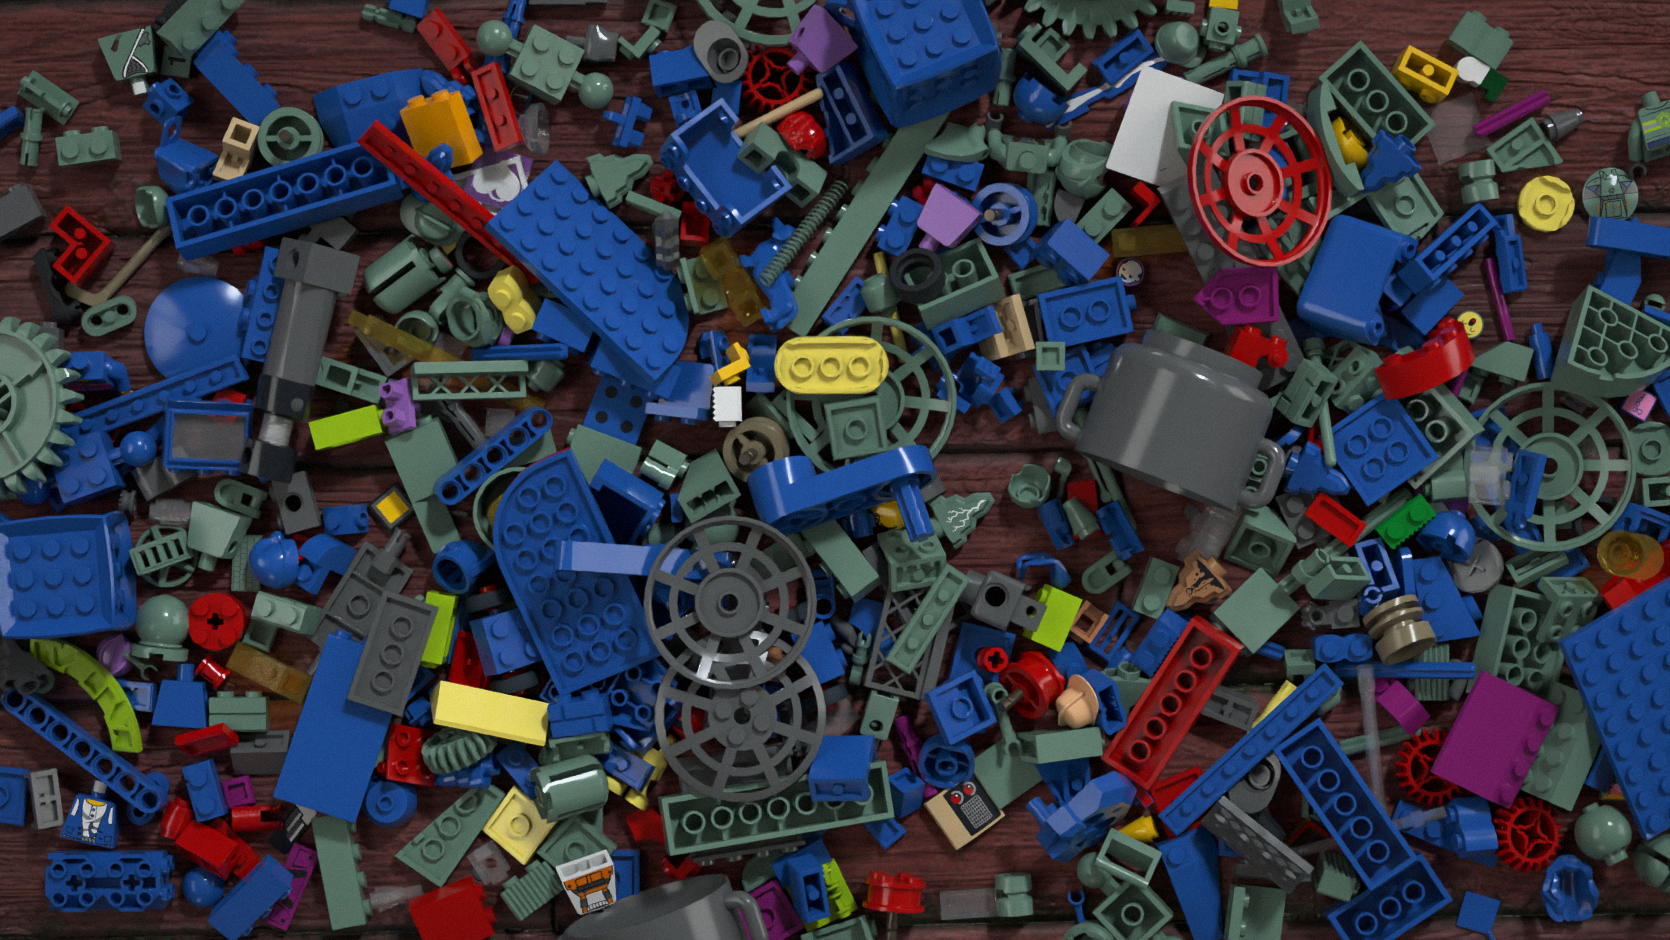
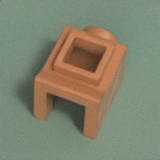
M1084 599L1068 636L1079 644H1082L1084 640L1090 644L1109 616ZM1082 614L1094 621L1087 632L1075 626Z

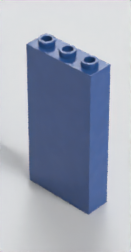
M336 629L335 633L330 631L328 633L273 797L355 823L392 713L347 699L367 638H363L361 642L352 639V633Z

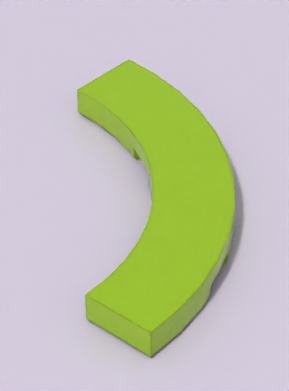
M58 638L30 639V654L36 661L43 662L46 667L60 671L63 674L71 675L79 681L78 684L87 691L94 701L97 700L105 714L103 717L109 729L112 751L141 752L143 750L142 739L134 710L125 692L111 673L90 654L71 643Z

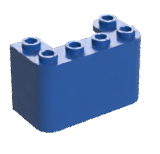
M606 458L589 484L615 543L639 546L634 542L639 535L644 538L649 528L656 521L666 502L662 499L664 493Z

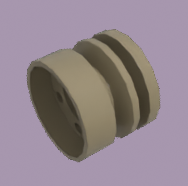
M1409 594L1389 600L1371 610L1362 620L1366 629H1370L1368 634L1371 639H1381L1377 642L1375 648L1384 665H1394L1407 661L1425 652L1437 641L1428 621H1419L1425 613L1422 607H1418L1420 603L1416 595Z

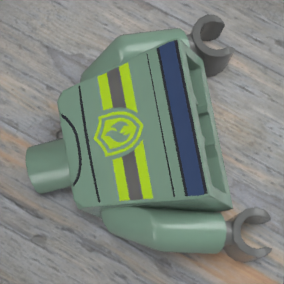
M1655 91L1648 92L1640 98L1644 108L1637 111L1636 119L1630 125L1627 145L1629 160L1632 163L1627 168V174L1631 178H1634L1633 169L1637 166L1641 169V177L1646 175V167L1641 164L1640 160L1644 159L1646 163L1670 155V99L1661 102Z

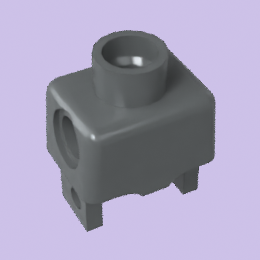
M969 569L967 576L971 580L958 598V601L972 607L971 614L974 618L1003 631H1007L1011 622L1031 631H1037L1047 606L1023 595L1024 591L1030 590L1032 586L998 571L992 570L983 575ZM996 586L1002 588L1006 595L1004 603L998 607L992 606L987 599L989 590ZM1030 606H1034L1037 610L1034 617H1029L1027 614V609Z

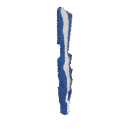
M1153 52L1112 86H1109L1102 79L1099 86L1061 97L1070 107L1059 118V126L1089 111L1087 105L1102 97L1111 99L1130 88L1138 80L1143 65L1160 71L1166 67L1168 62L1158 52ZM1055 122L1046 125L1048 131L1055 128Z

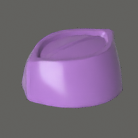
M124 633L110 635L99 643L96 649V660L113 677L126 675L136 665L125 658L123 653L126 650L131 653V646L134 642Z

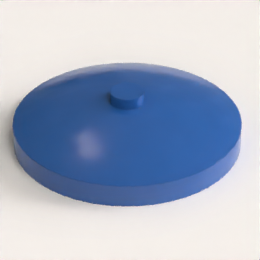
M198 276L185 278L168 286L152 303L144 327L146 349L155 367L168 379L237 352L241 355L246 332L242 331L243 324H239V318L242 308H247L248 299L231 284L212 277ZM242 358L247 369L252 360Z

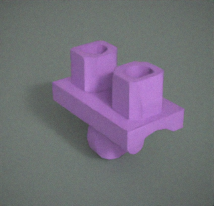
M403 378L380 385V396L386 402V409L382 413L383 424L388 425L389 434L397 435L401 431L417 428L415 414L419 413L421 408L419 403L412 401L411 379Z

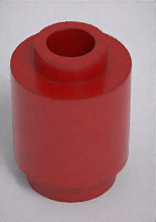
M177 796L176 800H169L160 824L162 827L160 834L170 839H178L195 815L191 800Z

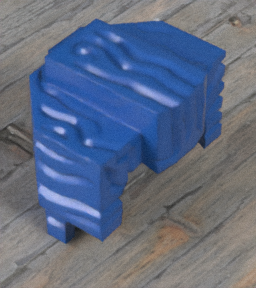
M971 352L954 378V382H957L960 386L957 396L968 401L974 407L976 406L977 409L982 403L987 405L1004 378V375L999 373L1001 368L983 356L980 357Z

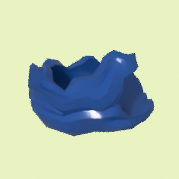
M1561 855L1546 870L1547 872L1540 891L1542 903L1549 916L1556 922L1587 920L1592 917L1593 909L1597 906L1599 892L1592 878V868L1586 860H1580L1575 855Z

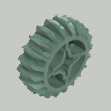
M446 727L442 728L438 733H434L422 745V758L432 773H451L455 770L459 771L464 767H469V765L477 763L481 758H485L488 753L493 751L498 739L496 736Z

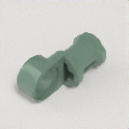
M459 267L455 269L456 273L445 285L441 284L439 286L443 293L430 306L429 314L439 325L448 323L446 310L450 297L460 292L465 286L469 288L476 285Z

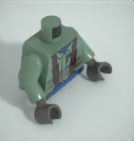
M990 112L987 113L984 126L986 131H988L989 155L992 159L997 160L1002 167L1013 171L1046 174L1051 167L1059 165L1062 156L1061 152L1067 146V140L1071 138V121H1069L1068 126L1061 127L1059 126L1060 119L1055 122V139L1002 134L1000 130L1004 118L1003 114L999 113L998 119L995 120L990 117Z

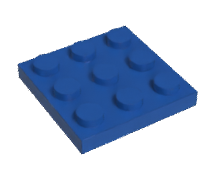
M1383 392L1332 427L1336 463L1367 507L1439 459L1398 399L1386 400Z

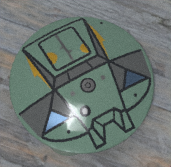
M1604 168L1598 170L1588 177L1584 183L1582 191L1583 205L1589 217L1626 220L1634 212L1638 203L1636 183L1629 174L1620 169Z

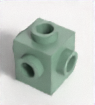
M1212 6L1207 13V18L1202 19L1200 24L1199 36H1203L1202 45H1208V49L1215 52H1225L1226 49L1230 50L1234 42L1238 43L1242 27L1237 25L1240 12Z

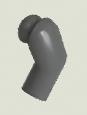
M835 614L829 623L837 633L846 639L841 644V649L848 655H852L857 649L856 642L858 637L856 632L848 622L838 614Z

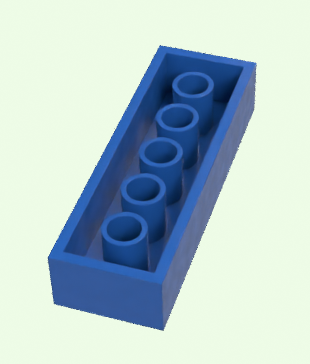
M1320 718L1272 749L1283 768L1371 894L1419 861Z

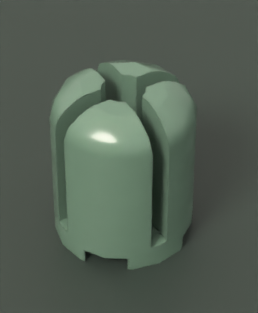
M413 234L369 265L363 273L364 287L368 294H371L372 292H379L413 268L373 299L378 307L388 313H400L446 279V277L440 278L436 266L429 258L428 247L420 248L412 240L416 237Z
M585 754L530 770V782H536L535 793L537 798L534 799V803L542 820L547 819V824L601 809L607 802L609 793L607 776L603 771L600 761L593 755Z
M1661 832L1648 841L1641 838L1635 845L1632 854L1637 877L1645 884L1670 894V834ZM1659 854L1662 857H1666L1667 864L1665 865L1654 858L1655 855Z

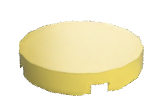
M1552 176L1537 177L1526 183L1519 192L1517 200L1518 214L1524 224L1532 230L1540 232L1555 231L1566 225L1572 217L1575 207L1574 198L1569 186L1561 179Z

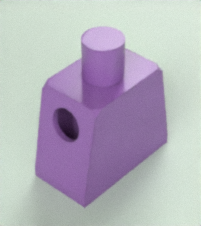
M814 4L788 40L797 53L786 64L798 76L808 66L819 73H824L856 50L858 46L826 9Z
M936 183L917 221V226L927 232L918 246L933 252L936 251L940 243L948 248H955L984 218V214L942 184Z

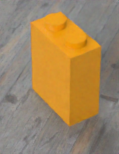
M447 89L433 93L432 97L424 99L423 95H419L407 101L408 105L399 112L413 149L422 157H428L430 151L442 143L453 148L454 161L451 168L470 164L483 154L460 90L449 93Z

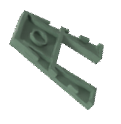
M1416 173L1411 178L1404 176L1396 183L1386 182L1378 190L1366 194L1360 191L1349 198H1345L1338 190H1333L1331 209L1327 221L1361 199L1366 198L1385 228L1411 236L1416 241H1419L1444 213L1419 174ZM1318 196L1310 197L1305 201L1314 215ZM1395 261L1392 271L1399 262Z

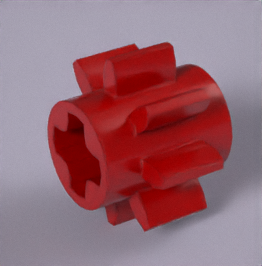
M664 170L662 176L655 175L650 183L652 199L670 207L672 201L679 203L684 195V190L679 186L677 177L672 171Z

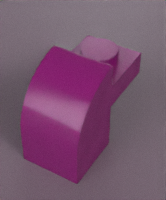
M1374 678L1364 688L1365 692L1410 736L1431 717L1418 700L1394 678Z

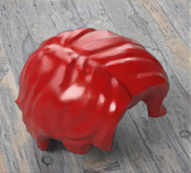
M804 111L794 112L785 117L776 127L777 133L788 142L794 151L807 149L808 152L805 155L807 158L813 160L821 157L826 152L827 140L825 132L811 114Z

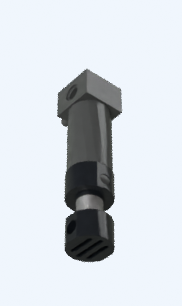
M283 237L273 276L285 279L263 371L260 373L252 406L263 409L264 419L258 440L246 437L238 468L239 472L291 484L299 450L290 448L287 445L289 444L291 429H293L292 424H294L293 422L297 418L305 420L309 418L316 390L315 384L338 292L351 295L360 256L311 242Z

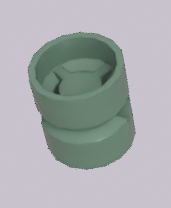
M1494 159L1457 165L1459 181L1464 183V186L1461 188L1463 204L1500 199L1498 184L1492 180L1496 175Z
M1013 872L995 875V891L1000 894V897L996 899L997 916L1017 917L1033 914V900L1028 895V892L1032 890L1031 874L1027 872Z

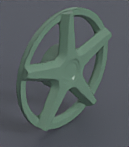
M173 524L153 526L142 534L136 547L142 545L150 534L153 541L163 538L159 532L161 529H173L178 532L185 529ZM176 539L174 543L179 552L182 547L179 539ZM163 544L168 560L173 558L168 544ZM156 548L153 554L156 562L160 563L161 559ZM193 549L195 557H193L192 564L184 560L159 569L158 580L151 578L148 574L142 577L158 587L180 585L194 573L198 563V550ZM142 554L144 563H149L146 554ZM171 566L187 571V574L179 580L166 582Z

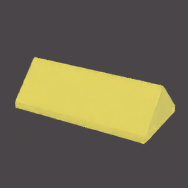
M440 681L430 694L429 698L434 724L539 746L545 745L549 720L547 706L550 703L446 681Z

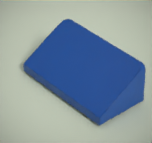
M1136 28L1135 30L1128 31L1090 63L1109 86H1112L1155 51L1141 31Z

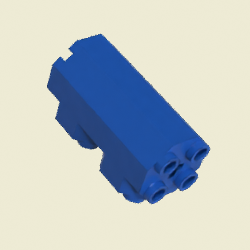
M167 850L52 851L48 854V859H53L52 865L46 866L45 896L46 900L51 902L48 905L49 910H61L62 912H87L88 910L141 912L146 909H164L168 906L170 900L175 898V884L170 883V872H174L175 858L174 855H168Z

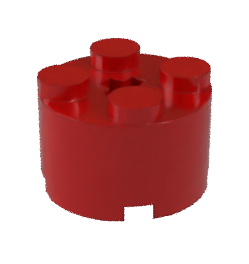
M216 592L200 597L194 601L188 612V632L191 639L196 644L209 650H221L233 646L242 639L249 625V615L245 606L237 597L226 592ZM217 614L219 619H223L224 623L222 625H219L218 628L217 625L212 622V618L216 617Z

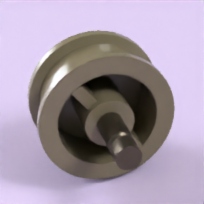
M752 417L744 420L728 433L723 445V457L726 466L735 477L744 482H747V477L762 465L790 456V441L787 433L777 422L766 417Z

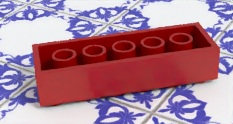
M1194 616L1129 714L1126 726L1118 731L1101 759L1146 790L1151 789L1245 646L1201 616Z

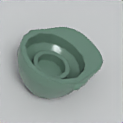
M1186 22L1166 23L1156 33L1154 40L1155 49L1168 63L1186 68H1195L1203 62L1206 55V46L1202 45L1203 40L1199 37L1197 30Z

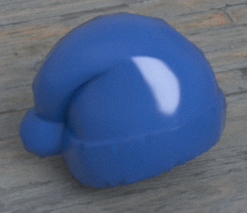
M275 531L269 538L260 539L256 542L249 553V567L255 579L266 587L273 589L285 588L295 582L299 566L298 550L293 539H286L283 531Z

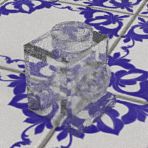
M493 839L467 855L485 885L491 881L493 885H496L508 877L506 872L511 867ZM488 858L496 860L497 864L494 868L487 866L486 860Z

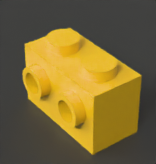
M1411 45L1398 55L1391 70L1393 77L1405 90H1412L1419 94L1422 100L1437 104L1448 96L1459 73V70Z

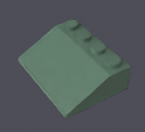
M1409 345L1399 349L1396 353L1404 355L1414 350ZM1444 383L1411 396L1398 398V401L1439 457V459L1407 481L1416 490L1485 430ZM1380 387L1364 405L1383 392L1382 388Z
M1496 584L1494 588L1490 589L1480 629L1481 635L1478 637L1473 663L1476 666V676L1474 679L1468 680L1466 693H1470L1480 671L1483 670L1546 700L1548 699L1554 683L1559 681L1564 656L1558 643H1540L1536 639L1552 604L1546 598V595Z

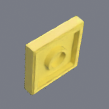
M514 785L481 830L520 863L526 865L559 821L547 824V819L542 820L540 818L534 798L530 800L518 785Z

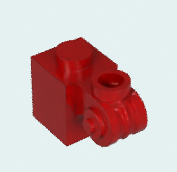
M1246 324L1244 328L1236 325L1223 354L1253 368L1256 367L1259 358L1264 356L1271 367L1280 368L1288 360V352L1285 349L1288 341L1276 335H1271L1270 339L1260 335L1262 332L1260 329Z

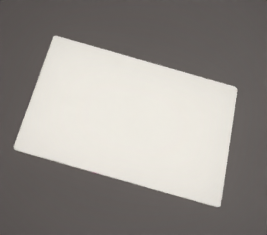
M1143 65L1106 168L1160 187L1187 174V166L1177 151L1170 104L1172 101L1216 109L1222 104L1224 94Z

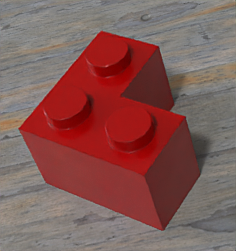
M68 205L49 225L54 232L70 244L52 267L80 289L116 245Z

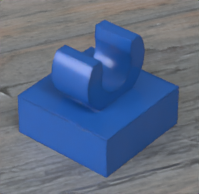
M1005 387L993 395L988 403V406L1001 424L1022 411L1021 406L1024 405L1025 401L1022 399L1016 402L1012 396V393L1016 391L1015 387L1009 389Z

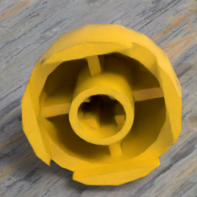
M1339 116L1331 125L1345 165L1355 163L1357 170L1361 171L1368 165L1367 155L1371 151L1372 146L1370 145L1365 148L1364 137L1347 119H1342Z

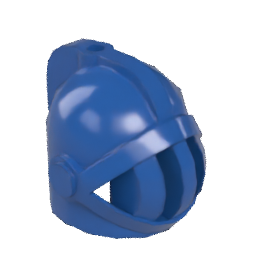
M469 539L445 544L433 561V576L437 583L445 590L454 594H465L475 586L486 574L488 567L497 560L495 551L488 545L482 547L481 544Z

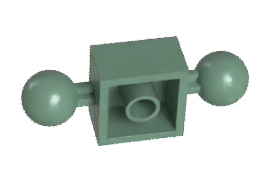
M489 20L479 27L476 34V42L484 54L496 57L506 53L514 58L505 77L506 81L553 105L562 100L568 86L578 91L579 99L589 108H602L611 101L614 88L611 80L606 75L598 72L583 75L575 71L585 52L584 49L535 24L528 30L522 43L513 39L510 28L502 21Z
M1099 852L1087 853L1079 860L1077 876L1081 883L1089 888H1100L1107 896L1093 909L1092 913L1117 940H1182L1176 936H1166L1160 928L1173 917L1174 912L1149 885L1145 891L1126 881L1119 885L1112 877V874L1093 866ZM1104 855L1103 858L1110 861L1108 857Z

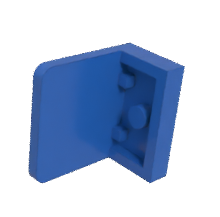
M674 361L682 370L669 399L661 397L658 403L646 402L645 413L655 415V421L672 422V417L681 418V424L697 425L698 420L710 421L713 403L712 395L714 394L712 389L714 385L709 377L716 372V367L711 364Z

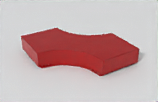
M652 804L645 811L639 809L625 815L636 842L654 840L665 845L661 815Z

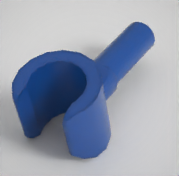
M1080 889L1081 900L1079 902L1071 900L1070 892L1067 895L1068 902L1074 906L1078 924L1085 921L1082 907L1085 895Z

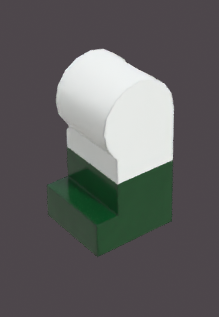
M1465 57L1459 60L1453 67L1459 70L1456 80L1460 83H1469L1484 94L1480 100L1489 106L1496 102L1509 81V78L1474 57Z

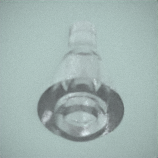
M421 884L406 888L374 886V892L369 893L372 909L378 908L379 914L402 903L405 899L423 895Z

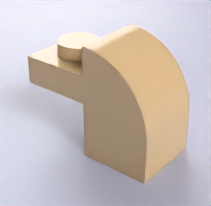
M235 117L232 118L222 140V154L212 174L214 180L222 182L246 175L248 168L251 169L257 153L259 126Z

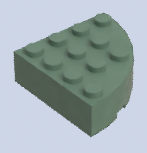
M1588 285L1571 305L1550 382L1563 389L1595 397H1621L1642 391L1655 382L1670 366V327Z

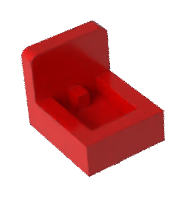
M694 201L683 202L680 245L708 247L710 219L706 214H702L697 209Z
M667 855L661 859V862L664 864L661 867L671 879L677 877L680 881L689 873L694 876L703 867L698 866V862H692L689 855L678 866Z

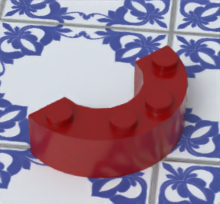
M1451 316L1442 318L1437 322V326L1427 333L1430 341L1425 342L1422 348L1404 355L1396 353L1384 358V363L1374 370L1386 400L1403 398L1434 388L1458 376L1472 365L1476 356L1465 326L1461 321L1453 320Z
M1670 538L1636 558L1603 585L1599 595L1610 611L1670 576Z

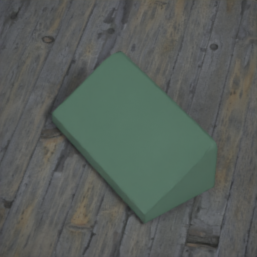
M756 394L746 404V409L753 417H766L774 420L787 433L789 441L794 438L789 422L764 394Z
M434 494L412 503L434 555L445 544L461 540L447 505L437 499Z

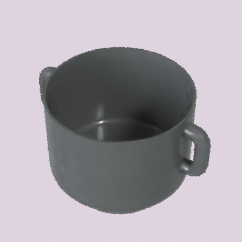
M1146 329L1140 344L1125 343L1115 348L1109 357L1102 377L1096 374L1083 373L1071 379L1056 414L1055 423L1058 432L1068 441L1076 443L1074 451L1163 489L1230 512H1236L1238 505L1249 509H1258L1270 503L1275 495L1286 464L1285 453L1280 445L1264 438L1272 419L1273 406L1268 396L1258 390L1263 373L1223 353L1156 330ZM1085 390L1095 392V396L1083 427L1073 424L1072 419L1082 393ZM1260 454L1267 457L1269 462L1258 490L1252 492L1244 488L1256 457Z
M708 874L666 883L641 891L638 895L633 894L617 900L614 904L605 906L603 913L594 911L578 919L567 927L564 934L559 936L557 940H749L739 908L743 912L752 940H769V936L755 898L744 891H733L728 876Z

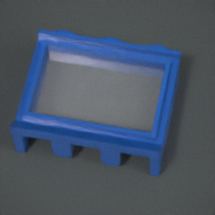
M165 396L161 455L163 468H168V472L185 473V469H197L199 474H214V470H224L227 475H243V472H239L238 468L246 437L252 438L253 401L246 399L245 403L230 402L229 399H218V402L202 401L201 398L190 397L189 400H174L171 396Z

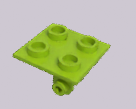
M832 858V861L822 864L824 868L822 871L825 873L823 876L825 877L826 892L828 893V907L831 914L827 918L810 923L802 921L807 933L838 918L843 919L858 909L834 858ZM789 885L786 889L793 902L791 885Z

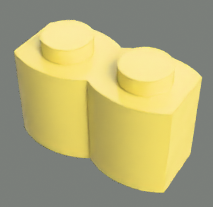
M515 265L498 271L488 287V295L492 303L502 311L504 321L514 333L519 334L532 329L542 306L539 296L529 288L526 276Z

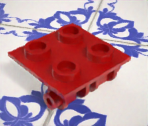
M389 723L387 759L377 764V772L386 777L387 780L433 788L435 773H432L425 764L421 750L426 740L437 732Z

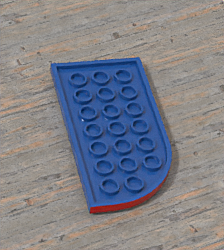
M571 446L534 462L516 476L502 496L493 525V544L497 562L559 695L571 693L661 656L650 637L645 622L643 602L631 576L553 570L554 541L616 544Z

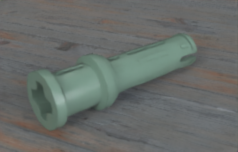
M1256 33L1253 39L1240 45L1234 44L1230 51L1184 72L1183 76L1185 80L1200 85L1237 66L1244 68L1248 62L1260 56L1267 57L1269 53L1259 33Z

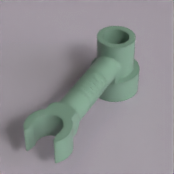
M996 681L985 682L983 690L987 699L991 701L995 708L1001 727L1003 740L1001 749L1003 753L1010 756L1008 747L1011 743H1015L1016 749L1022 752V744L1013 733L1008 712H1001L997 707V703L1008 696V692Z

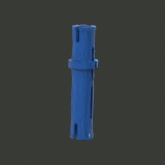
M510 0L507 12L503 13L502 20L510 28L515 40L517 39L520 26L524 25L525 19L523 14L527 0ZM505 53L493 58L492 62L500 63L503 76H506L508 73L511 56Z

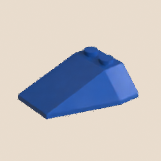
M423 68L388 72L337 85L313 95L319 123L335 148L357 142L359 137L376 119L380 121L386 114H390L396 120L395 127L391 132L413 149L399 111L408 105L407 101L415 96L423 95L424 99L429 98L424 92L419 78L423 73ZM400 178L402 190L410 188Z

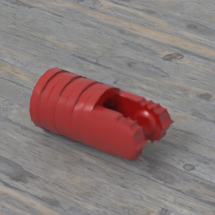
M283 804L231 807L232 832L284 829V822H261V814L282 812Z

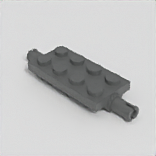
M396 527L384 549H379L368 541L364 542L321 611L316 632L314 635H306V638L319 646L318 655L306 671L309 675L315 674L329 631L335 633L336 629L344 630L353 634L352 639L362 642L363 638L368 637L383 590L386 589L398 594L402 592L415 571L400 562L398 558L409 539H411V535L404 533L398 542L403 530Z

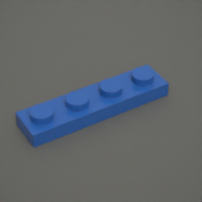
M1400 799L1397 800L1390 819L1398 830L1457 853V851L1453 850L1451 844L1453 831L1450 825L1446 823L1444 817ZM1493 854L1491 856L1472 857L1469 859L1494 868L1498 857Z

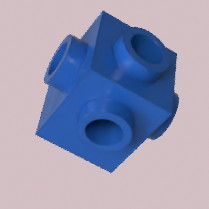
M169 78L161 84L159 82L154 83L146 92L148 97L143 107L163 126L166 120L177 115L182 116L183 120L195 101L172 78Z

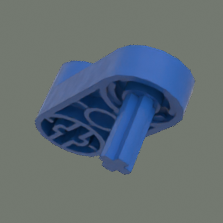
M911 445L893 449L816 475L812 460L808 456H791L762 465L747 477V484L759 521L777 529L784 535L801 532L893 500L897 501L911 543L916 541L923 542L928 540V537L935 535L920 490L933 483L938 474L929 449L923 445Z

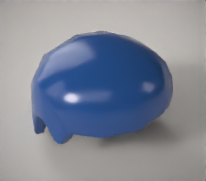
M200 866L191 867L184 875L181 891L187 902L201 908L210 907L218 903L225 894L226 881Z

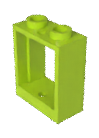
M371 405L308 422L315 449L327 450L389 433L388 425L383 424L382 421L384 409L380 405Z
M438 590L427 592L425 602L438 606L439 609L420 666L437 668L440 664L442 665L447 662L461 595Z

